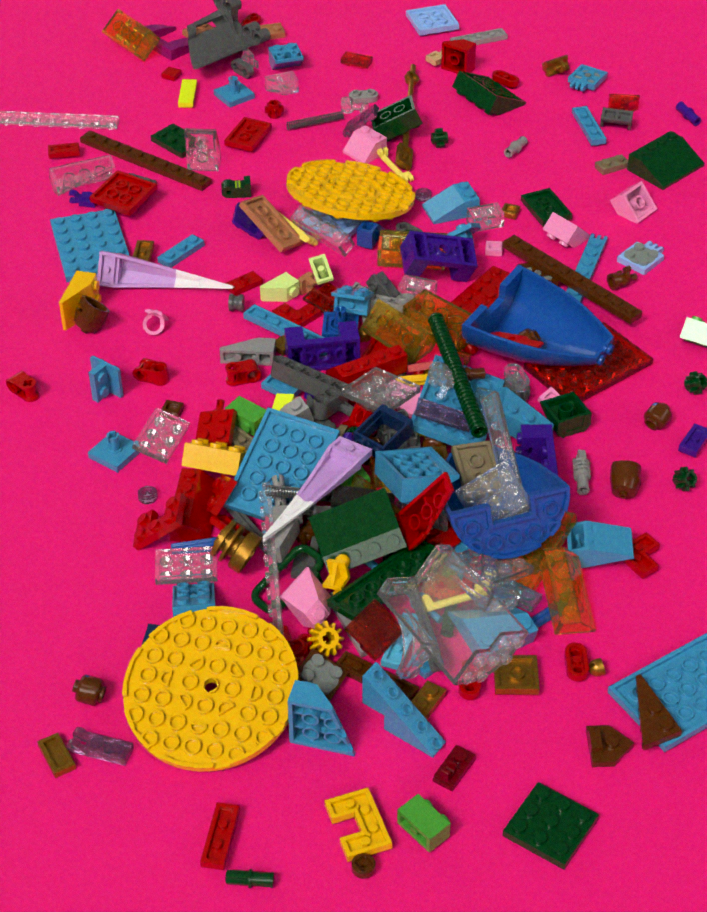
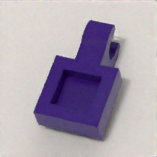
M70 190L69 195L74 196L70 198V203H79V206L91 208L96 206L89 199V196L93 194L92 192H82L80 194L76 190Z

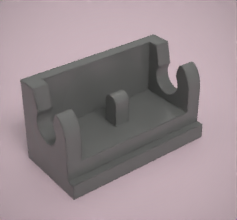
M603 107L600 127L604 126V122L628 125L627 130L631 131L634 111Z

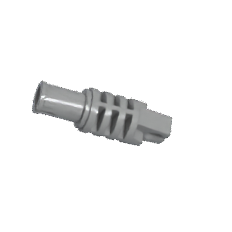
M578 449L576 458H573L574 480L577 482L578 494L586 495L590 491V460L587 459L585 450Z

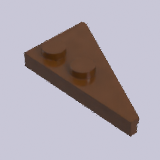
M637 675V706L642 736L641 745L644 751L680 737L682 730L642 675Z

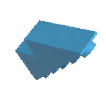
M375 662L362 676V703L384 715V729L433 758L446 741L384 669Z

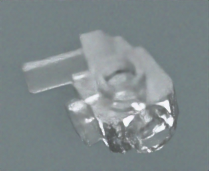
M437 361L433 362L429 367L428 382L435 388L441 387L436 397L443 400L449 387L453 388L455 383L452 376L453 372L447 364Z

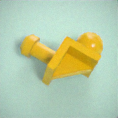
M339 554L335 560L328 559L326 561L329 576L322 586L323 588L333 589V595L342 591L350 579L348 569L350 558L346 554Z

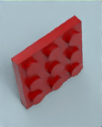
M117 170L89 196V199L92 203L131 216L158 188L156 183Z

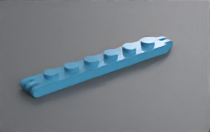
M592 233L575 271L591 280L606 246L607 236H604L602 240V235H598L595 238V234ZM568 287L566 292L579 302H582L584 296Z

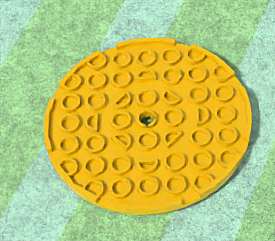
M335 159L314 160L302 163L301 167L295 166L287 175L286 187L294 199L305 207L332 215L336 219L347 218L371 220L373 222L383 219L392 220L394 217L407 213L413 207L415 201V192L412 191V186L405 179L391 171L388 173L380 171L381 167L350 160L340 163L336 162Z
M209 606L207 609L194 612L189 610L181 613L153 630L143 645L137 648L129 662L122 690L127 722L137 740L149 753L176 768L204 772L235 767L265 751L282 734L289 723L287 701L295 680H299L295 656L281 632L271 623H267L259 618L255 613L227 606ZM216 683L217 687L214 690L208 692L205 689L207 684Z

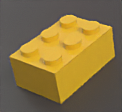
M192 439L191 442H186L184 445L181 466L235 476L247 450H245V446L241 445L228 447L225 442L216 441V443H209L208 439Z

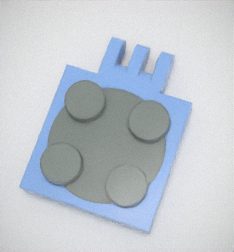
M648 241L646 244L636 242L617 256V262L624 266H630L632 270L645 275L664 260V254H662L664 247H659L658 244H653L652 241Z

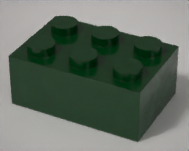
M412 95L370 114L373 130L387 137V142L423 124L419 108Z

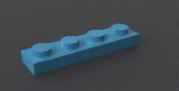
M588 107L572 108V114L590 145L606 144V137Z

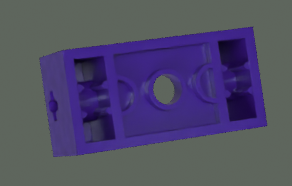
M410 230L400 246L404 275L421 276L427 265L449 267L451 280L467 282L478 267L472 238Z
M356 321L338 322L337 337L307 340L304 338L302 326L284 328L285 356L317 371L328 370L360 358V336ZM323 352H327V353H328V354L325 355V356H320V354L323 353Z
M552 424L521 425L520 432H517L516 439L519 446L515 447V453L540 463L558 475Z

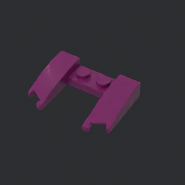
M154 24L134 30L136 41L171 61L189 53L188 38H181L171 42L160 38L175 31V26Z

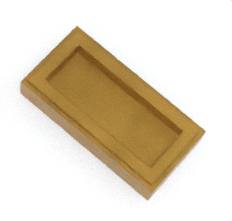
M59 733L37 741L38 747L55 778L76 770V765Z

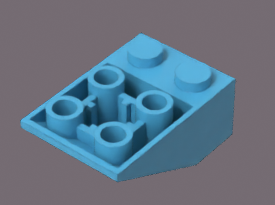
M592 521L567 524L568 555L574 570L634 559L631 528Z
M199 581L197 584L182 582L173 586V617L189 610L194 612L207 609L209 606H216L214 582Z

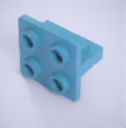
M343 285L341 288L331 292V296H335L334 311L337 306H340V312H342L341 307L343 306L346 308V313L368 316L370 298L374 296V292L369 291V288H359L357 290L353 289V286Z
M91 356L92 370L88 373L92 400L98 403L109 393L121 398L123 396L120 369L103 359Z

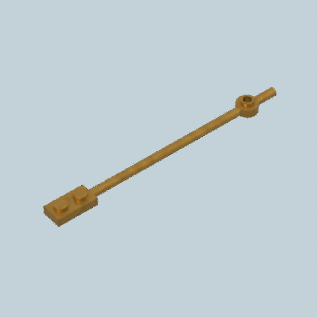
M415 64L410 65V71L404 76L405 82L408 84L407 96L412 95V97L414 86L420 80L419 76L415 73ZM410 130L403 134V143L400 142L397 145L395 164L399 168L407 171L412 167L413 149L408 147Z

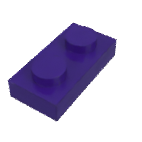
M694 423L680 443L678 451L696 458L707 442V428Z

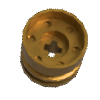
M233 519L221 530L215 539L210 555L215 557L222 551L218 560L221 562L227 556L231 557L228 567L239 574L252 558L263 538L253 531L249 532L245 537L242 536L245 526L242 524L235 531L238 521Z

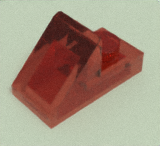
M609 94L608 108L636 111L638 110L640 95Z

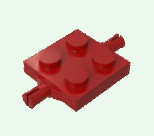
M217 399L215 410L200 412L196 439H208L209 443H216V441L225 442L227 446H232L237 416L235 409L223 410L225 401Z

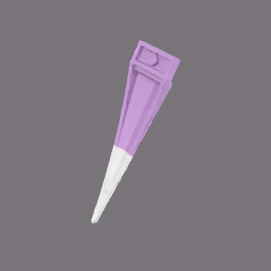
M99 252L97 281H99L100 286L111 288H234L233 285L122 253Z
M341 436L327 447L296 496L263 535V542L267 541L359 471L361 465L372 456V449Z

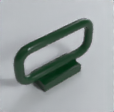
M308 545L294 547L285 556L283 562L278 563L255 586L251 594L252 602L268 614L278 613L287 606L282 599L276 605L270 606L261 600L259 595L299 553H306L316 560V564L310 570L323 584L324 582L319 574L324 565L322 555Z

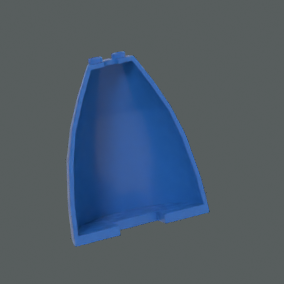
M519 264L500 283L499 297L488 309L487 306L481 304L462 324V336L466 339V343L493 354L525 363L547 366H602L606 355H611L615 347L612 345L614 336L586 306L565 290ZM527 328L534 329L540 335L541 342L544 345L536 348L490 333L505 332L517 335Z
M492 446L505 490L504 496L466 501L460 479L452 482L454 492L446 503L444 510L456 535L472 551L496 559L515 558L538 549L542 546L541 543L556 533L561 526L560 522L565 511L567 512L569 507L570 486L540 463L511 451L508 453V450ZM449 453L446 462L457 471L453 455ZM511 460L512 465L508 467L507 462ZM512 477H516V481H515V478H513V479H514V482L512 483V482H511Z

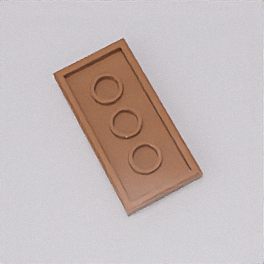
M264 195L242 201L239 204V207L280 253L301 246L304 243L299 238L300 235Z

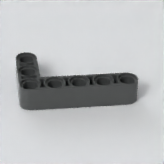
M285 356L273 357L271 376L315 396L312 408L314 419H328L339 411L341 403L344 404V401H349L351 389L349 384Z

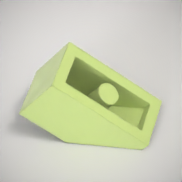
M325 254L309 258L311 271L314 274L317 285L334 280Z
M287 272L260 286L261 301L288 302L300 295L299 280Z

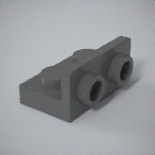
M383 271L377 275H371L366 282L374 294L394 298L400 295Z

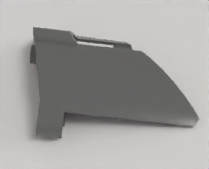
M213 0L218 10L187 26L188 47L193 69H199L241 50L269 41L271 38L270 32L266 28L261 29L256 21L241 26L238 21V10L242 7L240 0ZM209 22L215 24L216 27L196 35L197 27Z

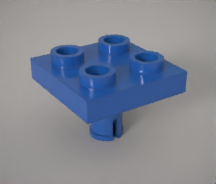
M340 306L335 308V312H324L322 336L325 338L337 337L338 322L356 321L358 328L359 315L346 313V308L343 306L341 307L342 312H340Z

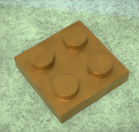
M493 655L495 694L539 695L537 655Z

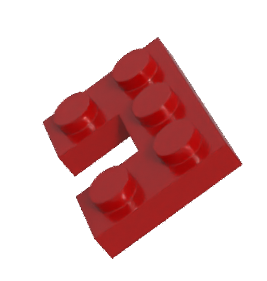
M182 492L167 500L164 516L158 518V513L153 509L139 516L133 542L135 549L139 551L182 526L187 499Z

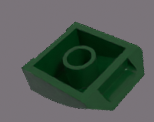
M574 391L540 401L546 418L554 424L553 430L562 438L584 432L591 425L592 413Z

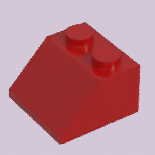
M465 39L442 42L441 69L458 74L459 70L471 73L475 69L476 43Z

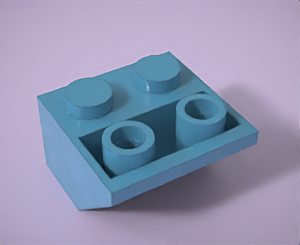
M297 43L268 47L269 63L272 70L300 66L304 60Z

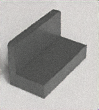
M312 536L310 546L320 553L316 538ZM299 553L293 560L291 578L296 579L306 567L311 569L316 564V560L306 553Z

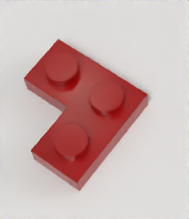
M284 303L272 310V313L302 327L321 317V310L311 303L298 310Z
M224 475L217 477L212 484L213 489L211 491L215 493V496L209 498L206 504L208 506L206 511L217 516L237 481Z
M647 532L633 539L634 559L624 560L623 562L642 579L658 571L659 565L649 555L659 550L660 543Z

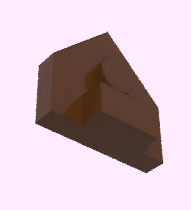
M609 725L586 726L592 767H615L620 762V759L634 747L633 741Z

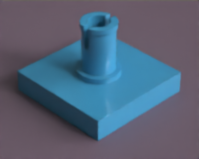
M236 76L228 78L229 84L214 89V95L228 107H233L255 98L254 92L238 81Z
M110 431L104 439L88 452V458L118 473L142 452V445L120 435L118 432L116 433V431Z

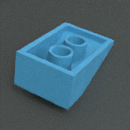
M467 181L451 185L424 202L422 207L434 225L479 215L480 199Z

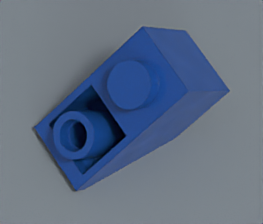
M363 220L357 228V245L372 249L380 239L381 233L385 228L377 223Z

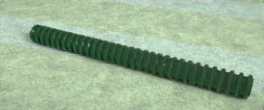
M433 313L429 316L428 323L458 397L469 430L473 437H483L487 434L488 427L444 316L441 313Z

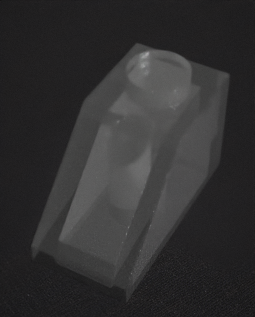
M293 71L265 76V90L282 95L298 93V78Z

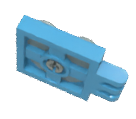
M581 64L568 76V82L570 83V88L573 89L575 87V90L580 89L582 92L586 89L595 90L607 78L608 72Z

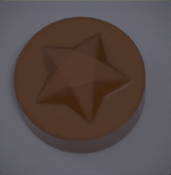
M361 853L353 858L352 872L356 877L366 879L375 873L376 862L371 855Z

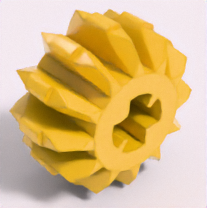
M323 621L322 625L316 623L314 625L315 629L309 630V633L313 636L307 638L308 642H313L309 649L316 648L318 652L326 657H329L330 654L332 656L336 655V649L340 650L343 647L339 642L343 641L344 637L338 635L342 632V629L335 630L336 623L334 622L330 625L328 621ZM323 636L325 638L328 637L329 642L323 641Z

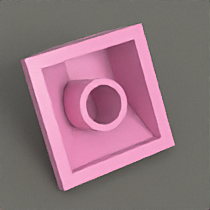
M306 567L280 595V598L304 627L315 629L314 625L316 623L322 624L330 615L331 608L328 607L327 599L331 595L323 588L321 582L309 567Z

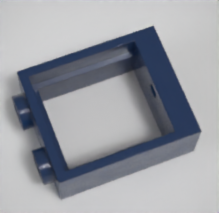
M382 404L353 432L354 442L371 448L373 457H375L376 451L396 450L414 433L413 420ZM382 424H385L397 432L382 446L369 437Z

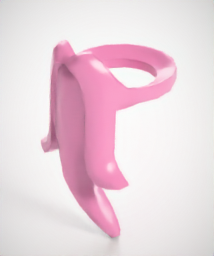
M146 309L145 312L148 314L143 320L144 330L150 335L161 333L164 329L165 320L168 321V317L161 311ZM152 316L160 318V328L157 331H150L147 328V321Z

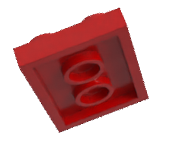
M244 117L224 140V144L232 148L253 152L272 129V123Z

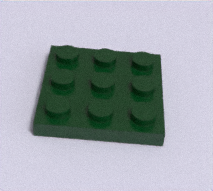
M538 782L504 828L502 836L565 870L598 821L599 814Z

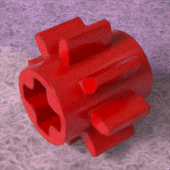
M270 100L267 106H265V113H268V116L272 119L279 118L282 112H284V107L278 100Z

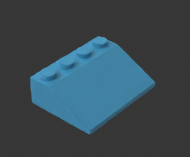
M432 447L375 452V474L397 499L404 504H409L444 472H448L451 483L460 478V474Z

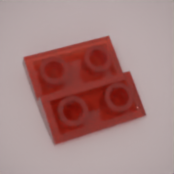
M326 282L318 290L313 288L302 299L306 303H311L320 309L322 313L335 312V296H331V292L337 290V287Z
M376 599L368 604L345 627V631L360 644V648L374 661L405 632L395 618Z

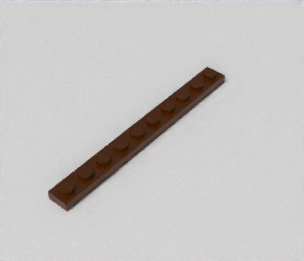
M88 131L80 137V142L200 191L205 190L212 184V179L94 131Z
M516 235L503 241V248L627 323L632 324L642 317L643 311Z

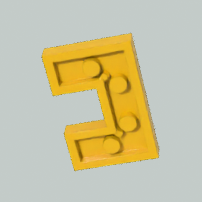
M368 787L324 800V806L332 824L354 818L360 832L340 837V845L347 862L352 861L356 855L361 853L373 855L392 849V841Z

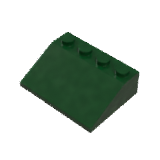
M459 70L452 86L457 90L458 94L465 95L468 101L475 102V106L485 109L484 112L489 115H500L526 104L524 100L488 76Z
M669 131L630 153L627 170L664 190L702 168L705 163L683 137Z
M385 487L309 517L328 573L326 561L328 559L335 560L339 554H346L350 558L348 569L407 547Z

